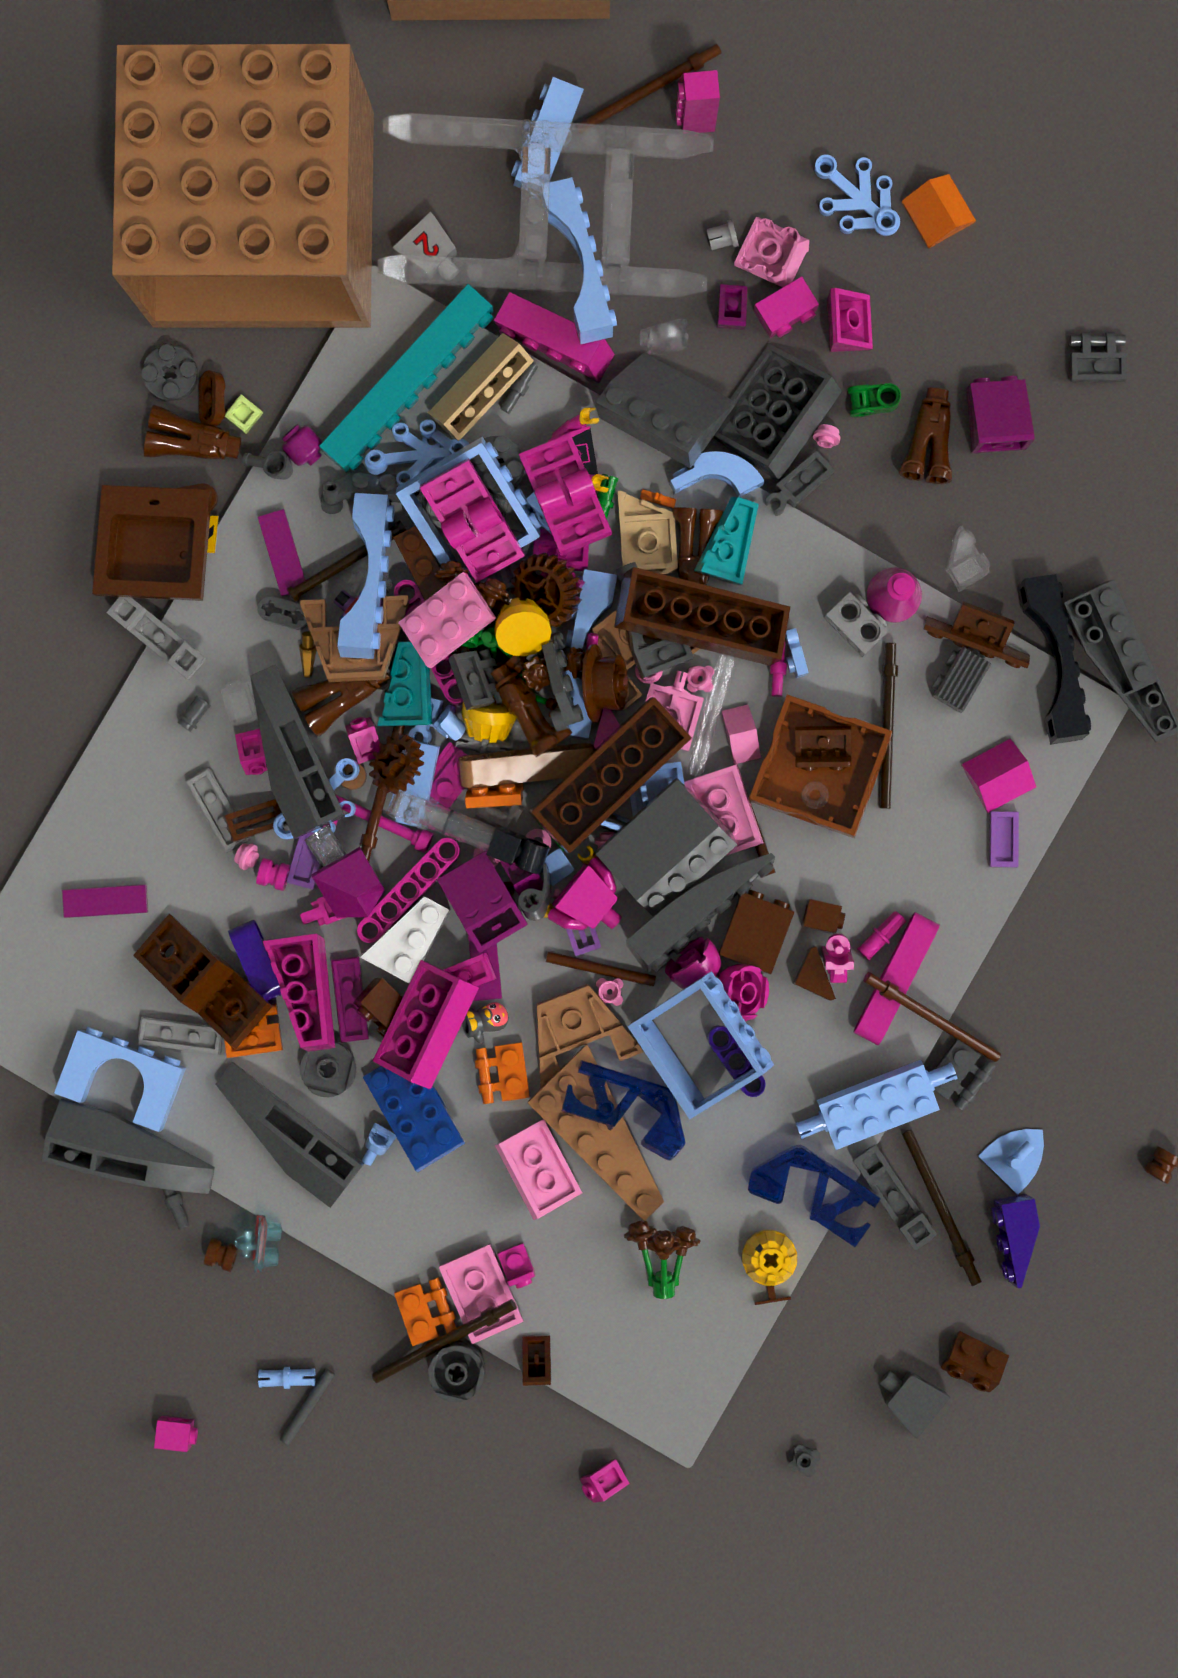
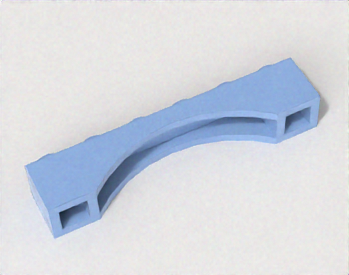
M572 177L541 184V201L547 222L557 228L570 241L578 254L584 276L581 292L573 307L574 322L580 344L613 337V326H617L614 309H608L607 301H610L607 284L602 285L600 277L603 276V269L600 260L595 261L593 252H597L594 236H588L586 229L590 227L587 211H581L580 204L583 203L580 187H575Z
M355 493L352 520L355 531L362 539L368 551V574L359 599L352 609L340 620L337 647L340 657L374 659L375 649H380L381 635L377 632L378 623L382 624L383 607H380V599L386 596V581L382 580L383 572H388L389 556H385L386 547H391L392 532L388 530L389 522L394 521V505H390L388 495Z
M584 569L583 576H578L579 580L585 582L580 592L582 601L576 605L579 610L572 615L571 619L575 620L574 630H568L566 646L575 647L576 649L581 648L583 651L587 634L600 616L613 604L617 581L616 574ZM568 670L565 671V674L570 676L574 689L570 691V694L573 697L574 705L578 704L580 706L584 719L569 725L573 733L568 737L589 741L592 721L586 712L582 682L579 678L574 679L572 673Z

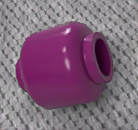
M297 424L282 438L284 441L282 450L297 466L304 465L306 462L311 466L322 456L319 452L322 440L308 425L300 427Z

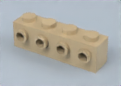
M502 333L435 404L428 414L442 430L459 441L534 360L518 342Z

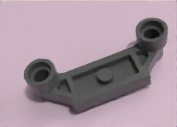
M348 472L347 476L337 481L324 483L323 494L321 495V508L328 514L339 513L343 509V500H354L355 493L388 495L389 502L401 503L396 495L398 487L397 475ZM419 489L414 494L425 510V500L422 498V491ZM403 506L404 515L411 519V517L409 516V514Z
M561 632L551 634L550 641L542 645V650L537 652L540 659L545 657L553 694L559 705V708L550 711L551 719L557 732L568 729L569 725L584 720L580 706L578 704L573 705L570 691L574 689L570 676L566 675L564 667L568 666L566 656L563 650H561L566 647Z

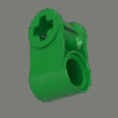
M892 383L857 385L847 388L852 410L849 412L850 417H865L892 412L898 407L901 399L900 389ZM885 392H890L895 396V401L891 404H886L881 400L880 396Z

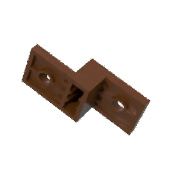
M171 914L167 915L133 955L180 1003L198 1013L235 1049L273 1007L223 958L206 948ZM174 946L172 955L166 958L167 949ZM236 1004H239L238 1013L231 1016V1009Z

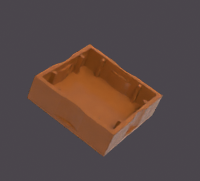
M787 694L773 731L770 749L761 764L749 800L752 803L855 839L888 749L892 731L856 718L834 714L825 707ZM851 726V767H846L843 770L818 767V769L812 771L795 767V727Z

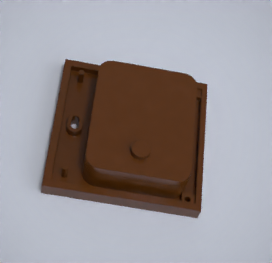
M102 485L92 594L95 596L203 601L212 492L206 489ZM153 502H160L159 505H152Z

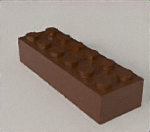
M632 567L623 575L614 627L771 666L782 660L790 606Z
M651 697L539 801L529 813L566 853H571L690 741L692 737L655 697Z

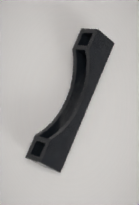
M1056 574L1025 578L1018 585L1023 613L1044 634L1051 647L1056 666L1055 695L1045 717L1050 745L1083 740L1089 735L1091 720L1084 710L1083 704H1085L1086 697L1084 689L1079 686L1080 668L1078 662L1074 661L1073 657L1074 639L1068 633L1069 616L1066 609L1063 608L1061 600L1063 598L1062 584L1058 582Z

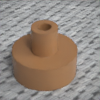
M350 764L344 768L347 775L353 772V767ZM358 764L360 768L359 775L354 780L344 781L341 784L343 787L349 790H357L365 784L367 773L362 765Z

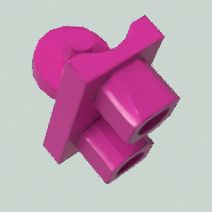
M833 934L827 939L826 946H822L823 962L825 969L830 974L831 983H847V970H854L850 942L843 934Z

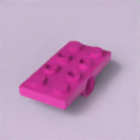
M570 433L519 454L521 463L560 556L612 535L590 475L583 465Z
M469 458L420 485V490L441 523L445 537L450 545L457 550L476 583L525 556L523 549Z

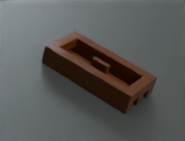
M276 799L224 815L223 818L227 824L228 833L230 832L231 841L234 843L273 830V823L240 834L236 833L238 829L274 818L282 812ZM273 807L274 809L273 812L237 824H233L232 821L233 819Z

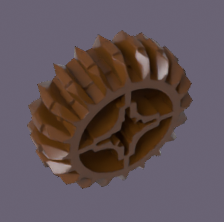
M548 553L534 554L529 556L528 559L521 561L520 567L513 571L515 577L509 582L515 587L509 593L514 594L516 598L519 597L521 601H526V598L533 600L548 615L550 626L558 627L563 622L569 621L572 615L579 610L576 605L582 599L577 594L582 591V588L577 587L576 582L580 578L573 577L572 573L575 568H567V560L562 559L559 561L558 555L553 554L549 556ZM537 570L548 573V576H539L535 572ZM544 604H547L548 606L553 605L556 608V610H546L543 606Z

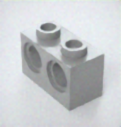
M849 592L826 614L824 619L863 657L889 631L885 628L887 623L880 615L876 613L873 616L867 610L868 604L859 594L854 596ZM845 606L852 607L856 612L855 618L852 620L845 619L841 614V609ZM861 627H872L875 632L874 638L870 640L863 638Z

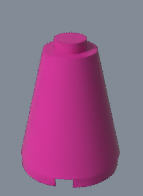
M896 567L887 568L878 572L872 578L867 589L866 598L868 606L874 615L877 613L885 621L898 623L909 619L916 613L921 604L922 590L916 577L909 571Z

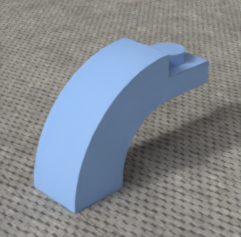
M719 451L701 453L691 467V470H688L687 467L675 472L672 475L674 478L670 480V487L674 494L702 480L718 479L730 485L738 497H742L764 484V479L749 462L739 456Z

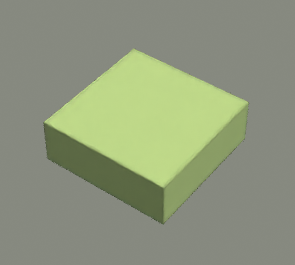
M240 395L225 413V418L247 434L263 412L243 395Z

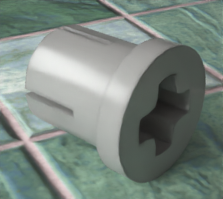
M732 219L727 220V224L707 229L708 238L712 239L709 240L712 250L731 245L733 247L739 246Z

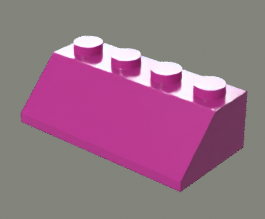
M421 960L373 1062L412 1083L431 1089L479 987Z

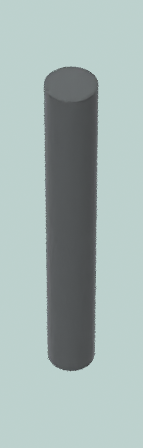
M329 1369L324 1371L281 1436L280 1440L283 1443L290 1445L334 1378L335 1374Z

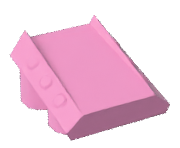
M756 217L738 253L734 266L776 285L785 287L793 282L806 252H809V239L800 236L795 228H782L775 225L772 220Z

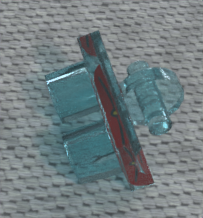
M257 1215L255 1236L252 1237L253 1230L245 1229L244 1236L235 1239V1247L242 1250V1257L249 1258L250 1252L253 1250L252 1264H254V1272L263 1273V1267L278 1266V1248H266L265 1246L266 1241L281 1240L282 1227L280 1223L266 1221L265 1215Z

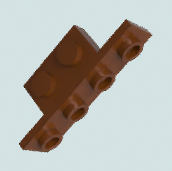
M964 601L961 604L953 626L929 616L925 619L924 630H927V633L935 638L942 639L945 637L953 640V643L961 648L967 649L971 647L977 649L983 656L988 658L998 657L1014 668H1020L1021 666L1028 668L1030 664L1029 654L1005 646L1013 629L1014 620Z

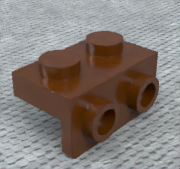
M851 726L795 727V767H801L806 771L816 770L818 767H829L831 770H843L846 767H851Z
M959 1331L955 1335L948 1357L942 1362L941 1369L947 1371L953 1378L962 1379L972 1384L979 1391L991 1392L1000 1384L1009 1355Z

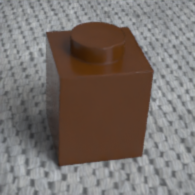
M807 899L802 927L836 934L837 928H843L845 913L841 912L842 906Z

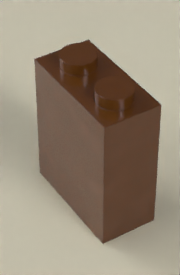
M750 889L747 894L745 893L738 899L720 947L719 955L741 964L759 967L763 972L772 974L794 911L789 910L790 904L777 899L770 903L763 900L764 894Z

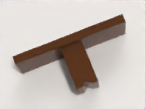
M767 1286L769 1300L755 1302V1305L791 1300V1297L776 1299L774 1286Z

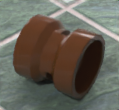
M1158 1146L1154 1152L1153 1161L1147 1163L1144 1171L1169 1184L1172 1179L1171 1173L1175 1168H1178V1157Z
M211 1238L206 1251L204 1265L212 1267L218 1263L222 1270L231 1272L239 1245L230 1243L222 1246L221 1240Z

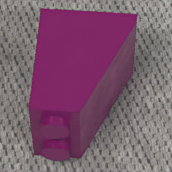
M1005 376L1001 378V381L990 382V378L974 379V383H970L967 387L971 454L1026 450L1035 440L1025 379L1018 380L1017 376Z

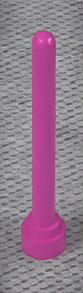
M336 795L339 803H341L342 801H349ZM345 804L342 810L350 813L351 806ZM355 804L356 812L354 815L368 821L371 811ZM381 816L379 827L411 841V845L415 846L414 849L424 854L427 852L434 833L425 829L414 831L384 816Z

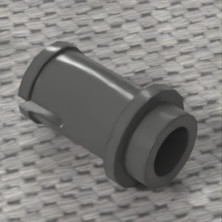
M196 695L185 713L178 716L180 719L177 723L189 732L193 728L197 729L196 724L207 709L210 708V705Z

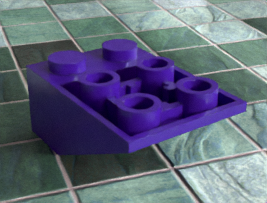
M1027 1194L993 1200L994 1207L990 1208L993 1223L997 1224L1000 1232L999 1235H996L997 1247L999 1252H1003L1005 1262L1001 1263L1004 1279H1008V1282L1016 1288H1022L1040 1228L1035 1199Z

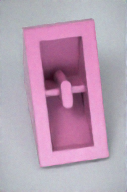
M749 705L721 711L734 765L761 759L757 730Z

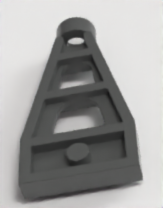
M636 562L629 563L615 570L621 586L624 573L632 567L638 568ZM628 631L631 654L642 679L694 658L688 645L667 640L648 645L643 640V634Z

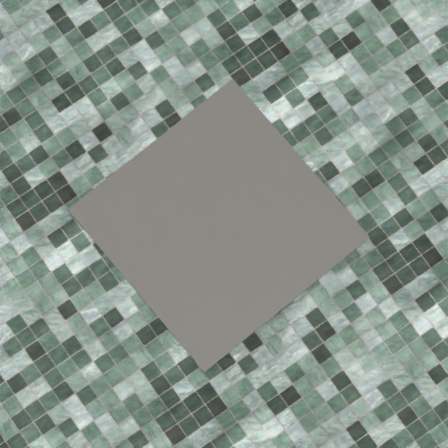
M372 266L371 328H334L259 456L266 457L270 452L276 450L284 452L282 450L284 443L282 438L297 424L300 427L308 425L323 442L447 306L383 269ZM480 327L473 334L475 338L466 349L461 347L455 354L456 359L453 364L447 369L442 368L436 374L438 377L436 382L428 390L424 388L417 395L419 397L417 403L411 409L405 408L399 415L401 419L398 423H405L409 428V432L422 441L423 437L420 433L421 422L424 420L434 421L428 412L496 341L497 335ZM529 354L534 360L533 363L538 368L528 383L529 388L524 397L520 396L510 414L504 412L501 406L511 391L509 387L461 439L468 441L470 444L482 436L483 438L505 436L512 440L521 452H525L547 443L554 431L567 420L579 415L583 408H596V410L590 412L589 417L590 419L599 418L596 401L600 395ZM600 418L597 424H587L591 428L598 474L619 478L612 499L614 506L613 509L609 510L607 518L612 535L589 544L588 570L616 574L615 570L622 567L618 491L626 492V494L639 499L642 489L676 499L674 508H696L697 516L694 529L693 555L697 556L700 509L724 511L730 498L738 497L733 488L718 479H705L674 494L670 487V480L674 478L672 475L687 466ZM435 422L436 429L446 435L451 440L455 439L447 432L442 430V428ZM426 427L424 431L428 432L431 431L433 428ZM388 428L381 434V442L373 449L380 450L384 454L414 451L404 442L396 441L393 437L392 429L389 430ZM399 430L397 432V434L399 435L405 433L404 430ZM431 438L428 439L429 445L436 444V442ZM321 449L319 452L322 456L311 466L307 462L304 465L297 466L290 459L293 473L286 480L271 478L264 472L263 468L253 466L218 524L215 553H207L203 601L173 600L161 621L204 656L206 660L188 680L146 646L0 893V1065L59 1100L64 1099L79 1103L54 1094L77 1030L86 1031L87 1027L102 1031V1037L112 1040L113 1036L129 1041L128 1046L138 1050L139 1046L154 1050L153 1056L164 1059L165 1055L180 1060V1066L186 1067L164 1129L160 1132L133 1123L143 1095L144 1081L138 1068L127 1060L114 1058L102 1064L95 1074L86 1101L79 1104L115 1113L214 1166L212 1190L256 1216H260L266 1222L394 1297V1292L421 1283L424 1293L430 1292L432 1290L428 1281L439 1277L442 1287L446 1288L448 1294L445 1297L450 1311H454L456 1328L462 1326L463 1322L439 1266L491 1244L507 1281L497 1253L524 1243L536 1275L531 1278L532 1283L518 1289L516 1285L509 1287L524 1321L474 1344L523 1372L522 1337L550 1336L552 1379L551 1385L546 1386L682 1466L690 1468L693 1466L788 1301L755 1305V1302L769 1300L767 1286L754 1282L746 1274L742 1264V1250L745 1242L754 1233L761 1230H777L784 1233L793 1242L797 1251V1266L794 1273L785 1282L774 1286L776 1299L790 1297L861 1174L852 1160L874 1144L877 1146L884 1132L836 1150L829 1132L825 1130L801 1139L796 1122L819 1115L820 1108L817 1100L918 1060H921L924 1065L943 1032L942 1029L900 1004L879 1045L853 1033L875 989L863 981L865 975L870 972L879 978L881 977L914 912L940 924L937 934L906 995L949 1021L1129 708L1118 694L1080 673L1078 678L1079 686L1084 689L1086 697L1085 704H1083L1084 710L1091 720L1089 735L1083 740L1050 745L1045 717L1052 705L1056 690L1057 675L1054 657L1010 633L1005 646L1029 654L1030 664L1028 668L1022 666L1014 668L1006 664L1003 659L998 657L988 658L980 654L977 649L967 648V650L990 662L991 665L967 707L962 713H959L932 697L936 691L932 689V685L939 674L943 676L946 674L949 666L945 663L953 650L958 652L961 647L955 645L953 640L945 637L942 639L935 638L929 635L927 630H924L927 616L953 626L961 607L959 602L917 579L922 590V600L916 613L903 622L893 623L885 621L887 623L885 628L889 632L861 657L824 617L849 592L854 596L859 594L867 602V589L872 578L878 572L887 568H895L896 566L789 504H786L781 515L775 516L774 512L780 507L779 503L772 501L766 506L764 503L770 493L760 487L740 497L759 504L743 584H733L709 576L707 586L790 606L787 630L796 628L809 673L807 676L796 678L795 673H789L787 667L786 675L783 676L782 697L771 696L772 675L770 674L769 665L704 649H699L695 652L693 659L663 670L661 678L653 684L664 687L673 686L676 671H682L679 680L681 682L683 672L688 673V669L692 666L706 667L709 665L715 671L714 675H712L714 687L710 692L697 690L695 693H691L687 689L689 682L686 678L684 690L692 695L703 697L704 700L689 752L679 750L665 764L681 762L684 782L733 766L734 763L721 711L749 705L757 730L761 759L739 763L738 767L750 797L761 764L770 749L773 731L787 694L825 707L834 714L856 718L882 727L884 677L881 675L882 665H885V643H897L896 665H898V677H895L891 809L880 808L881 768L855 839L751 802L768 852L775 856L773 866L776 872L763 878L758 876L752 882L751 890L764 894L763 900L773 903L775 899L790 904L789 910L794 911L772 974L760 971L764 977H767L769 982L767 1004L764 1008H759L758 1012L755 1013L758 1015L757 1017L746 1021L753 1028L756 1038L762 1047L769 1052L774 1066L762 1075L766 1087L761 1095L750 1097L739 1089L689 1120L644 1051L641 1054L620 1061L610 1035L587 1043L664 1200V1203L645 1221L648 1222L649 1226H654L657 1231L668 1230L675 1232L677 1227H688L695 1230L696 1238L701 1240L698 1246L688 1248L686 1256H683L679 1274V1286H675V1296L669 1299H659L653 1296V1287L648 1286V1274L642 1250H639L637 1243L627 1241L624 1238V1234L629 1231V1225L642 1219L547 1122L546 1124L582 1194L539 1219L533 1220L495 1147L498 1143L543 1120L527 1103L541 1089L536 1004L589 984L598 995V987L596 986L598 979L604 978L607 981L616 979L547 963L548 951L646 973L627 947L626 940L651 920L653 916L635 900L614 875L613 878L617 887L614 894L618 899L611 908L620 914L622 919L613 929H610L602 921L595 927L601 948L575 956L566 929L550 921L548 918L543 917L540 920L532 921L525 916L524 918L528 923L527 926L497 943L502 999L473 1000L470 1007L477 1011L482 1006L497 1002L506 1008L509 1017L508 1023L500 1031L483 1032L484 1043L482 1044L478 1043L474 1037L468 1038L461 1025L433 1083L465 1144L420 1172H416L396 1137L386 1153L377 1155L371 1166L366 1164L362 1166L336 1202L329 1208L282 1170L215 1084L230 1064L234 1062L361 1161L368 1150L365 1142L374 1123L394 1133L363 1079V1076L381 1066L373 1062V1059L383 1037L376 1031L378 1026L370 1020L369 1022L367 1021L369 1039L341 1043L331 960L361 957L375 943H366L358 936V925L365 917H346L331 924L321 926L315 920L303 925L300 914L312 910L311 902L323 897L317 884L314 890L287 883L284 891L275 889L270 883L266 886L256 884L262 859H270L274 862V865L281 863L291 865L299 838L282 839L277 836L274 829L249 837L251 840L246 842V844H254L258 847L259 859L254 867L242 870L234 862L235 854L239 847L225 853L185 781L210 768L235 812L275 799L270 787L268 771L259 775L245 774L240 764L235 734L260 728L250 675L275 664L328 780L336 773V765L341 759L349 758L357 762L345 728L352 720L359 717H371L379 741L384 745L387 743V737H391L394 726H377L385 706L383 702L385 696L375 691L368 698L343 713L324 734L319 737L315 735L307 724L304 715L341 695V692L324 699L306 712H302L294 700L292 691L302 686L327 680L317 651L312 676L305 678L303 675L299 645L302 644V633L310 631L308 625L303 629L296 630L265 621L257 610L260 600L267 596H274L294 602L290 595L282 597L259 524V516L282 509L285 510L305 579L310 578L364 545L362 539L355 531L352 520L354 500H343V509L336 514L325 513L321 508V495L323 494L324 483L337 481L347 476L348 472L345 473ZM368 449L362 455L364 459L355 470L350 468L348 472L369 473L365 465V456L371 450ZM374 458L371 461L376 462L380 458ZM415 462L388 465L382 474L397 475L401 471H408ZM524 470L523 478L515 490L520 488L527 499L534 491ZM403 478L404 481L410 480L409 478ZM422 493V498L425 500V509H426V506H427L428 501L426 500L425 496H424L423 493ZM491 495L506 522L524 527L505 495ZM390 502V505H394V521L389 522L388 530L394 527L395 522L398 520L402 522L406 530L416 526L412 519L404 515L402 503ZM652 503L656 507L664 508L672 512V508ZM675 520L677 559H679L681 530L679 522ZM436 528L457 562L461 563V568H465V563L457 550L450 545L443 530ZM392 540L391 547H386L385 556H389L388 572H383L382 580L386 581V596H395L394 588L402 580H411L416 584L395 540ZM534 541L531 542L525 559L533 555ZM432 552V554H433L434 558L436 559V561H437L439 567L441 568V564L439 563V561H438L437 558L435 557L434 553ZM368 555L299 597L300 600L325 599L327 604V627L340 626L339 618L345 612L333 603L337 595L342 590H345L352 597L356 598L363 590L368 574ZM515 561L516 568L520 567V561ZM510 565L505 567V571L510 581L513 575ZM678 569L668 574V576L679 578ZM537 570L535 573L540 576L542 571ZM500 571L480 581L484 583L490 578L503 582ZM573 571L576 577L583 576L584 571ZM471 577L470 579H471L472 582L475 584L476 582H475L474 578ZM618 577L612 606L600 616L591 629L618 608L621 591ZM406 587L400 592V596L408 595L409 600L415 594L414 589L411 587ZM511 589L506 590V592L509 594V598H516L514 594L509 593ZM271 602L269 606L265 605L263 608L267 612V616H271L272 612L278 614L282 612V610L274 606V602ZM845 606L841 609V614L845 619L852 620L855 618L856 612L852 607ZM867 606V610L874 616L869 606ZM297 609L296 613L286 612L285 616L291 617L294 620V624H297L298 620H304V616L301 615V610ZM570 619L558 627L552 626L551 634L561 632L566 644L568 630H574L575 620ZM861 627L863 638L867 640L874 638L875 632L872 627ZM402 628L400 630L395 645V649L388 667L390 671L392 669L398 642L410 641ZM587 638L585 640L582 651L584 653H586ZM787 643L785 644L784 663H786V657L790 656ZM484 644L479 645V652L489 649L490 647H487ZM569 646L561 649L566 657L570 653L571 647ZM537 653L532 654L526 659L530 662L534 657H538ZM446 660L441 661L437 666L438 673L444 675L448 674L452 669L450 662ZM636 664L627 670V676L642 693V696L624 711L611 710L620 725L645 703L650 684L642 683L636 677ZM430 668L431 697L444 700L441 710L442 714L447 705L453 704L449 703ZM388 680L382 682L381 687L385 686ZM551 682L549 686H544L541 691H535L534 687L532 688L536 695L547 699H555ZM458 685L451 687L449 695L453 699H460L462 697ZM197 695L207 702L210 708L207 709L196 724L197 729L193 728L189 732L177 723L180 719L178 716L185 713ZM537 702L543 716L552 726V719L549 717L551 709L547 708L545 704ZM453 705L456 708L455 715L464 723L462 705ZM516 718L506 739L513 741L512 749L510 750L530 749L528 740ZM600 721L592 722L589 741L567 737L556 746L577 743H591L594 745ZM415 725L405 726L403 736L404 734L409 735L410 730ZM430 726L429 730L432 734V739L429 744L440 746L439 755L449 742L456 745L455 740L449 737L445 738L434 727ZM421 732L417 734L416 741L418 742L423 741V734ZM1011 739L1028 760L1036 788L992 810L995 812H1019V860L1017 868L989 867L990 812H986L961 764ZM457 747L467 755L479 754V751ZM375 759L360 764L367 773L366 782L361 788L349 790L340 785L334 790V793L371 811L378 786L372 783L374 778L369 776V773L374 770L373 767L369 766V763L375 761ZM564 778L523 782L522 805L466 808L465 796L468 788L463 790L449 810L430 797L423 828L399 824L414 831L425 829L434 833L427 852L443 838H452L459 844L460 856L443 874L445 875L474 858L475 848L482 843L461 833H458V835L449 831L444 833L443 828L450 812H453L454 816L463 819V823L472 825L475 815H478L499 825V823H502V827L526 836L533 829H542L528 810L541 801ZM399 789L397 794L387 793L381 816L394 822L396 821L402 790ZM630 797L613 813L631 820L633 816ZM273 807L239 817V820L243 822L273 812L274 809ZM355 815L338 819L335 832L328 836L320 869L356 848H361L362 846L359 843L362 834L366 832L368 821ZM276 817L244 827V829L249 831L274 823ZM286 823L284 829L289 831L290 829ZM599 825L571 853L563 852L575 871L556 885H551V896L554 895L555 889H560L562 892L582 867L583 863L578 858V853L583 858L589 857L590 852L586 846L592 847L593 851L596 852L598 847L594 839L600 837L601 832L611 831L603 829L602 825ZM378 826L376 834L378 841L376 848L372 849L369 860L371 867L385 889L377 903L425 855L414 849L415 846L411 845V841ZM322 828V830H323L325 833H328V832H329V831L325 830L324 828ZM540 837L534 838L535 840L543 843V840ZM552 837L548 855L559 848ZM451 843L443 844L440 848L441 856L447 859L451 858L455 854L454 845ZM755 846L725 856L688 890L718 873L743 862L758 858ZM499 862L495 869L502 881H511ZM426 863L421 868V874L424 878H432L436 873V867L432 863ZM541 871L539 875L544 882V873ZM436 881L405 914L423 897H427L451 910L424 959L425 962L443 970L470 959L468 933L439 882ZM406 883L402 887V895L405 898L410 899L416 895L417 889L413 883ZM147 885L148 913L64 918L62 890ZM514 888V895L512 897L522 912L518 903L519 895ZM738 894L731 901V906L723 913H717L710 920L711 922L700 932L697 931L689 938L688 943L699 937H703L706 941L707 937L719 952L740 895ZM550 897V903L552 904L555 899ZM807 899L842 906L841 912L845 913L843 928H837L836 934H843L848 938L854 960V970H847V983H831L830 974L825 969L836 998L831 1001L793 984L809 948L817 946L824 965L822 946H826L827 939L833 935V933L802 927ZM393 903L385 904L382 910L383 915L388 919L395 917L397 914L396 905ZM893 912H898L906 920V923L889 940V945L886 943L870 961L867 960L857 948L874 932V927L877 929ZM171 914L206 948L223 958L249 983L228 930L255 920L264 941L309 934L320 935L325 939L334 1040L336 1043L345 1046L353 1054L356 1063V1076L352 1085L344 1093L328 1098L313 1094L304 1084L300 1075V1063L307 1051L300 1048L289 1017L288 1008L282 995L268 1001L270 1004L277 1003L278 1014L268 1016V1024L280 1023L283 1050L227 1058L224 1039L221 1055L138 1045L141 1017L202 1025L209 1024L198 1013L180 1003L133 955L167 915ZM368 923L364 926L363 933L367 938L372 939L378 934V928L374 923ZM587 927L584 929L590 946L594 944L590 929ZM572 929L578 948H584L579 931ZM174 946L167 949L166 958L172 955ZM673 952L668 956L667 961L672 958L675 962L682 954L677 955ZM720 956L721 968L719 974L727 967L741 963ZM360 958L363 990L374 978H383L403 998L409 983ZM666 965L657 973L654 970L648 973L656 976L654 987L622 980L624 984L621 988L622 1004L615 1006L613 1003H605L634 1039L635 1037L627 1026L683 990L666 975ZM608 989L607 994H612V990ZM701 989L652 1020L704 1098L734 1080L707 1041V1035L713 1027L726 1026ZM717 1031L712 1037L713 1043L716 1046H723L728 1040L725 1031ZM522 1042L530 1098L502 1102L501 1091H494V1103L483 1104L482 1093L479 1094L478 1092L480 1079L478 1069H475L474 1060H477L475 1049L486 1048L488 1058L496 1057L494 1046ZM584 1045L556 1055L560 1069ZM739 1053L731 1055L729 1058L730 1067L733 1069L742 1067L744 1063L743 1056ZM330 1061L326 1065H321L320 1070L325 1072V1077H329L331 1073L336 1072V1068L332 1067V1062ZM497 1066L489 1067L491 1083L499 1082ZM757 1078L745 1085L746 1090L750 1092L756 1091L760 1086L759 1079ZM648 1250L655 1275L656 1272L661 1271V1259H659L654 1251ZM676 1250L667 1259V1271L672 1272V1275L677 1259ZM435 1300L428 1302L432 1316L440 1315ZM468 1335L464 1337V1338H466V1339H468V1340L470 1341V1338H469Z

